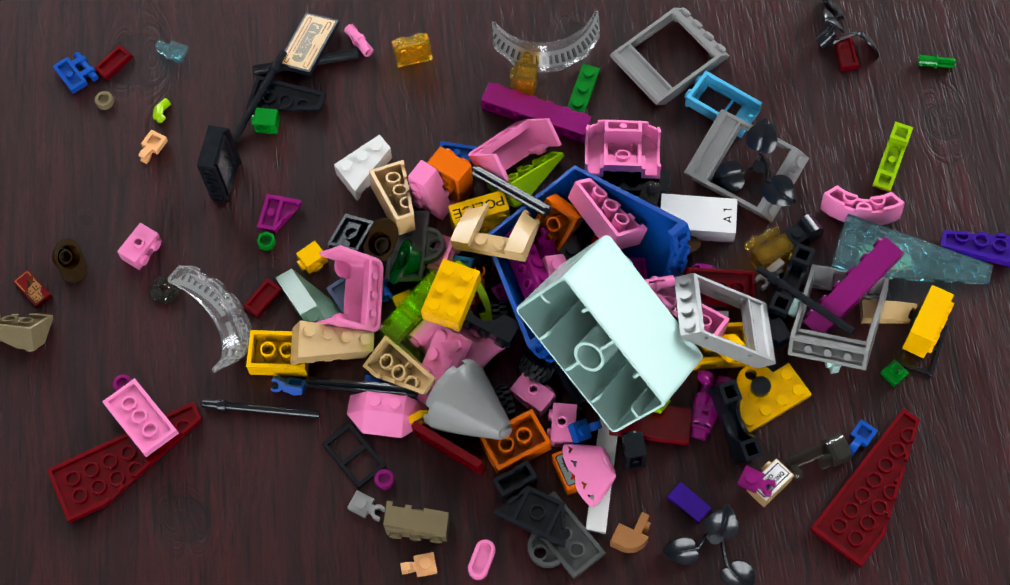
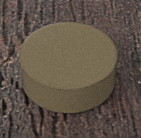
M102 91L95 96V103L99 109L107 110L113 106L114 98L110 92Z

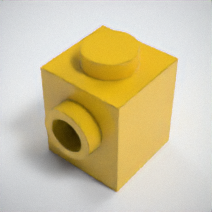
M313 241L296 253L298 266L302 271L306 270L309 275L319 271L328 262L326 257L320 256V252L323 250L316 241Z

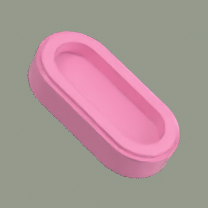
M490 540L479 541L468 565V573L475 580L484 579L491 567L496 550L495 545Z

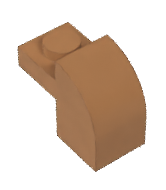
M642 512L634 530L619 523L610 541V547L624 553H635L643 549L649 536L643 533L647 534L651 523L648 522L650 515Z

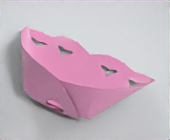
M564 444L562 450L564 461L568 470L575 475L576 489L583 500L591 507H594L604 498L616 478V470L611 463L610 456L602 446ZM571 460L577 461L576 467H574V463ZM582 481L587 484L585 486V489H583L584 485L581 483ZM588 494L594 495V501H592V498L589 497Z

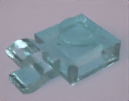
M160 40L155 44L158 53L164 54L166 59L182 64L189 51L188 46L171 40L170 44Z

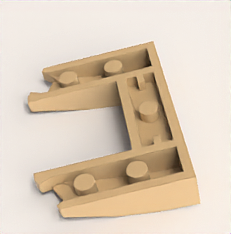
M484 203L481 207L467 208L450 239L453 249L526 262L540 225L539 218L533 219L529 216L530 212L524 209L510 237L507 238L479 233L489 209V203Z
M874 247L857 248L856 266L860 263L859 259L866 252L870 253ZM903 256L889 271H913L914 266L912 263L908 264ZM863 297L859 301L861 323L872 322L879 300ZM885 300L879 324H909L911 319L908 316L911 310H916L917 304Z

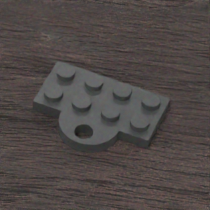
M429 210L414 211L415 230L398 236L394 251L386 263L385 279L387 282H390V271L398 256L400 246L405 240L411 243V247L421 250L423 256L418 270L411 275H403L399 282L424 281L425 264L436 262L444 254L446 243L443 235L437 229L429 227ZM435 242H439V243H440V246H439L438 248H436V249H432V248H431V245H432L433 243H435Z
M555 491L549 494L550 496L562 501V499L557 495ZM566 504L565 548L534 534L530 536L528 541V554L536 565L543 568H554L561 564L573 579L606 554ZM537 549H543L546 555L543 558H537L534 552Z

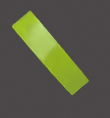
M895 121L874 179L873 187L891 192L913 127Z
M456 259V260H455V263H458V264H461V265H463V266L469 267V266H467L464 262H462L461 260H459V259ZM480 281L477 292L485 310L479 312L482 320H492L489 298Z

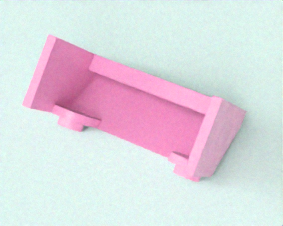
M550 118L523 119L512 124L471 151L468 156L475 166H479L507 182L509 180L506 172L508 168L529 154L541 155L547 151L546 148L562 144Z
M341 245L320 252V256L335 260L334 268L336 274L345 279L343 314L337 313L332 318L315 323L368 332L378 331L381 325L384 272L381 260Z

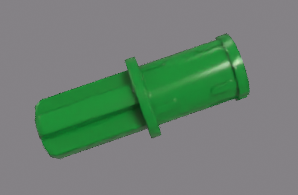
M919 54L918 66L934 67V69H937V67L954 68L956 63L954 58L938 57V54L935 56Z

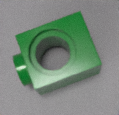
M256 108L255 115L252 114L251 125H254L256 133L278 134L280 123L278 109Z

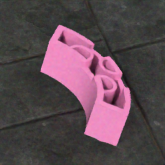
M837 185L823 194L820 209L830 217L845 223L859 226H879L900 219L905 202L892 192L871 197L870 199L858 198V195L847 192Z

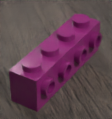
M515 226L510 229L505 237H510ZM534 241L526 262L508 259L525 299L549 277Z

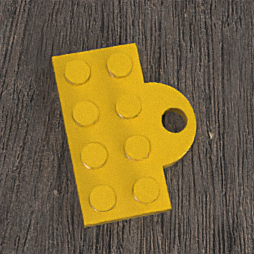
M790 363L774 372L766 366L754 368L748 365L739 372L736 381L742 396L740 403L741 418L750 433L812 395ZM753 372L756 377H766L771 383L768 395L764 397L755 396L750 389L752 380L747 379L745 374Z

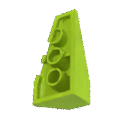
M552 151L534 159L532 165L517 167V172L507 175L509 179L507 182L532 195L564 157V153ZM487 184V187L492 192L499 191L496 188ZM504 194L508 206L518 207L522 205V203Z

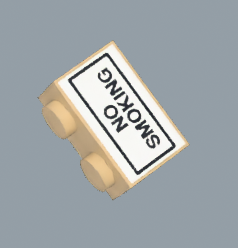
M777 458L772 463L768 461L761 468L762 473L765 474L763 480H773L777 483L775 488L766 486V489L772 492L771 497L765 496L760 489L757 490L756 494L746 490L763 507L779 494L794 477V474Z

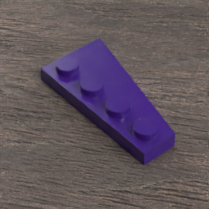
M943 231L939 250L1010 267V235H1006V233L989 235L986 232L969 234L968 231Z

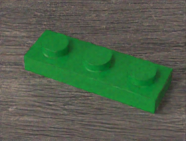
M582 64L567 107L579 113L586 112L600 73V68Z

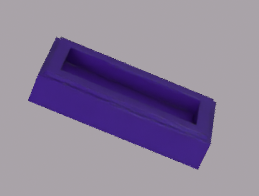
M682 482L667 496L673 504L697 524L711 510L707 503Z

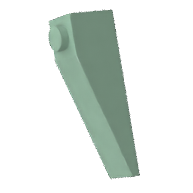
M293 269L276 277L278 284L301 321L315 323L332 318L334 314L342 313L334 301Z

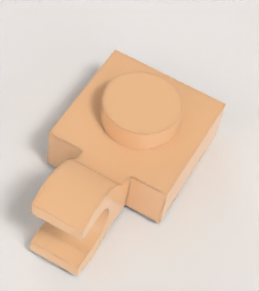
M151 130L141 143L143 149L138 155L141 157L140 161L147 164L152 157V153L158 155L167 143V137Z
M433 552L413 556L414 562L400 563L402 575L416 572L418 578L437 574Z

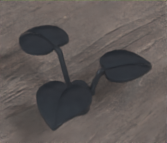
M823 0L835 11V17L829 10L823 9V22L830 24L816 38L820 46L826 49L832 43L836 45L842 40L857 35L874 49L876 58H879V52L875 43L862 31H856L836 39L838 35L833 29L836 27L842 33L844 32L837 19L839 16L844 19L845 15L832 0Z
M765 118L752 126L746 135L748 146L752 150H759L760 158L754 161L753 166L741 170V165L738 161L730 160L724 162L715 171L713 183L729 192H736L745 184L744 173L751 170L757 173L765 172L766 181L769 183L763 188L765 199L773 205L789 206L796 203L795 187L792 180L788 176L781 174L774 176L770 180V171L768 169L771 166V162L762 154V151L765 153L773 152L778 142L777 133L772 122Z
M728 503L706 516L704 527L707 533L703 535V539L698 545H696L695 540L691 537H679L670 541L663 549L664 554L674 562L681 565H691L699 559L698 550L701 549L706 540H709L711 544L720 543L726 566L720 570L722 581L727 585L755 584V571L751 564L744 560H734L730 564L728 563L723 538L731 539L739 531L737 516Z

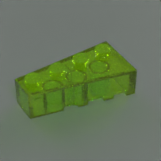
M434 268L381 324L380 331L397 346L401 341H405L414 326H417L423 320L421 309L437 274Z

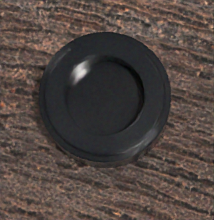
M763 376L754 378L750 386L751 392L757 397L768 395L771 389L770 381Z

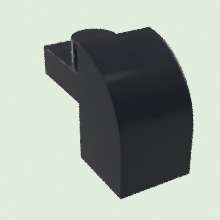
M807 214L801 217L799 222L784 230L783 235L791 246L795 248L797 243L802 244L805 242L806 245H809L822 237L824 228L813 214Z

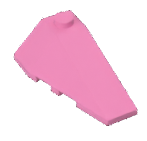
M664 288L654 292L665 307L678 318L676 289ZM702 304L705 331L722 337L730 318Z

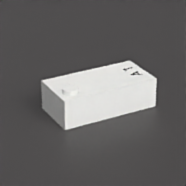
M661 194L660 209L684 220L689 226L691 236L703 241L734 243L737 199Z

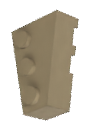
M392 501L386 502L383 525L386 534L390 535V538L401 539L402 537H410V540L413 541L429 539L432 543L447 541L450 522L449 512L423 508V510L411 509L412 505L407 504L402 508L392 506Z

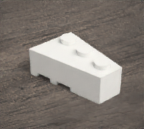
M378 135L334 164L336 175L357 201L361 197L362 192L370 186L369 170L387 165L392 159L391 149L385 140Z

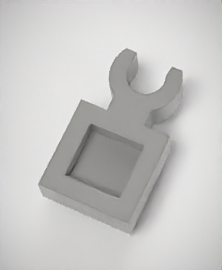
M358 490L347 507L349 511L364 518L370 514L375 521L381 520L379 516L375 515L376 511L381 510L385 512L384 506L380 504L373 505L375 499Z

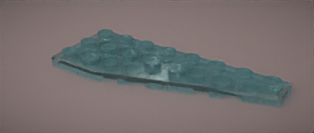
M850 214L845 218L832 263L833 266L844 270H849L852 266L856 267L860 263L859 259L866 252L870 253L874 249L873 244L879 238L883 239L886 236L905 254L884 276L892 280L893 278H904L911 281L935 282L936 280H941L948 283L960 281L966 284L987 285L990 282L994 266Z

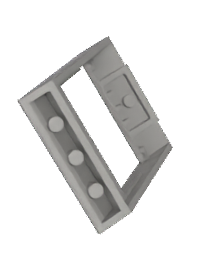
M684 7L671 9L610 54V57L656 105H666L694 84L699 75L702 76L705 71L710 72L730 56L726 52V48L714 40V36L710 32L705 31L702 28V24L698 20L693 19L690 16L691 13ZM673 20L675 22L678 21L712 58L674 87L635 49Z
M721 109L684 173L698 184L725 198L737 199V204L769 222H773L781 206L769 203L763 196L756 207L710 182L741 128L749 131L754 126ZM777 138V146L789 153L776 175H786L795 184L809 157L798 148Z
M812 264L803 294L810 297L812 288L833 291L832 287L839 280L842 282L847 277L845 274L848 270ZM883 277L864 296L865 298L879 300L866 341L800 329L807 305L800 302L790 335L787 355L866 370L887 297L889 278Z
M695 273L674 277L681 339L754 368L776 364L767 303ZM700 293L741 309L746 347L705 331Z

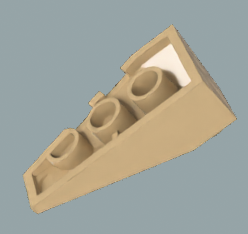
M387 335L383 337L363 364V367L374 377L426 395L437 380L399 341Z

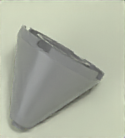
M472 359L462 360L461 363L463 365L458 368L455 366L450 367L440 377L428 396L425 404L429 407L428 415L424 413L426 425L438 432L496 440L508 438L512 432L511 422L483 367Z

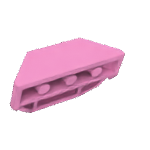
M366 391L350 395L347 415L363 434L403 438L413 432L409 416L420 410H427V406L418 400L404 395Z

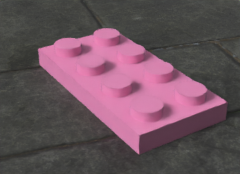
M439 325L422 362L437 380L426 395L419 393L414 398L426 404L431 390L440 377L450 367L455 366L458 368L462 365L461 361L465 359L472 341L452 329Z
M135 378L102 401L145 457L179 434Z

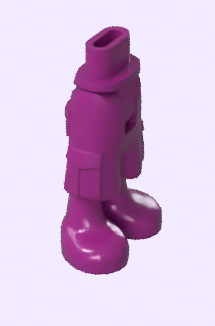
M700 370L698 371L697 379L701 383V392L696 393L694 397L690 436L705 441L707 434L711 433L718 415L708 390L711 389L715 376L709 371ZM718 376L715 386L732 381V379L726 376Z

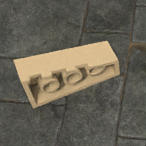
M404 160L369 170L370 187L387 218L396 224L398 236L414 231V211Z
M301 320L292 328L290 365L305 362L314 363L315 361L327 362L337 359L366 358L374 351V332Z

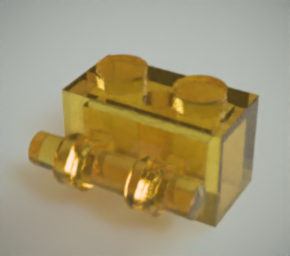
M416 33L410 37H398L391 42L398 67L433 60L427 33Z
M524 52L521 62L516 61L515 67L511 68L510 88L526 95L535 96L538 84L537 64H532L530 53Z
M778 226L772 229L768 228L761 235L753 236L749 239L750 241L744 243L747 250L754 248L750 261L756 269L759 265L767 268L779 258L783 261L791 258L795 247L785 233L775 237V235L780 233ZM768 239L767 243L763 245L760 244Z

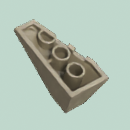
M30 313L29 317H19V314H12L2 318L0 315V341L17 349H25L27 352L36 351L38 347L45 344L53 321V315Z

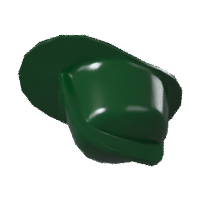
M405 240L400 246L398 256L390 271L391 284L398 283L403 275L415 273L420 266L423 252L411 247V243L408 240Z

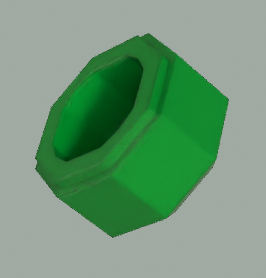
M266 231L259 234L257 243L261 250L269 251L274 249L276 240L273 233Z

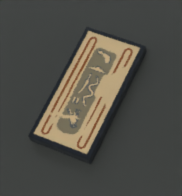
M306 13L285 49L287 55L281 64V69L311 76L336 32L339 21Z

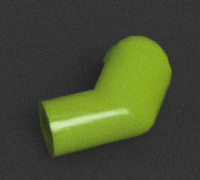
M164 98L153 109V119H156L159 124L166 119L163 111L171 105L167 98Z

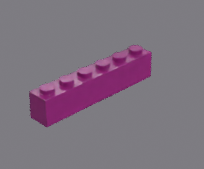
M489 82L481 99L482 109L516 121L550 118L557 135L583 144L587 124L591 125L592 117L584 112L579 113L569 107H562L551 101L538 99L534 95L523 94L516 89L506 88L499 83Z
M886 236L883 239L879 238L873 244L874 249L870 253H864L859 259L860 263L856 267L852 266L845 275L847 277L842 282L840 280L836 282L832 287L833 291L828 296L824 295L818 303L840 319H843L905 255ZM813 309L809 310L804 316L806 319L803 322L816 332L828 334L836 326Z

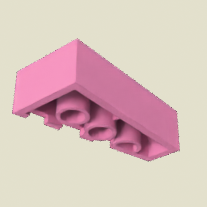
M591 178L574 182L568 199L599 239L608 235L620 249L636 246L641 243L648 229L644 224L639 225L635 221L636 217L631 213H625L620 208L621 204L608 198V193Z

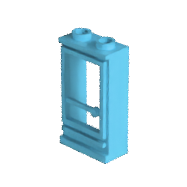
M705 71L702 76L699 75L694 83L695 86L692 89H688L684 97L686 98V107L692 108L712 121L716 119L719 112L699 101L707 87L731 99L725 111H728L733 102L741 105V109L735 116L750 124L760 113L762 102L708 71ZM741 128L737 136L742 138L746 130Z

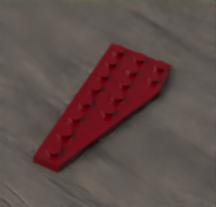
M194 401L165 414L179 434L147 457L143 455L128 434L124 433L48 468L47 472L67 521L72 523L109 505L203 421Z
M905 408L901 410L810 529V531L860 568L886 534L888 522L920 422L919 418Z

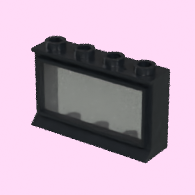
M209 125L197 167L210 198L219 203L223 201L229 202L228 197L231 194L237 169L242 162L230 129Z

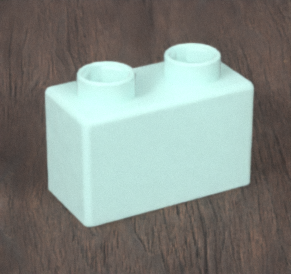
M608 235L601 237L561 264L516 309L518 315L612 432H618L663 407L703 358L702 352L695 344L681 339L679 321L672 316L636 270L632 261Z

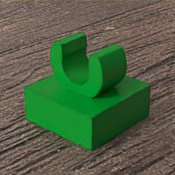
M894 359L880 374L895 387L908 376L909 372Z

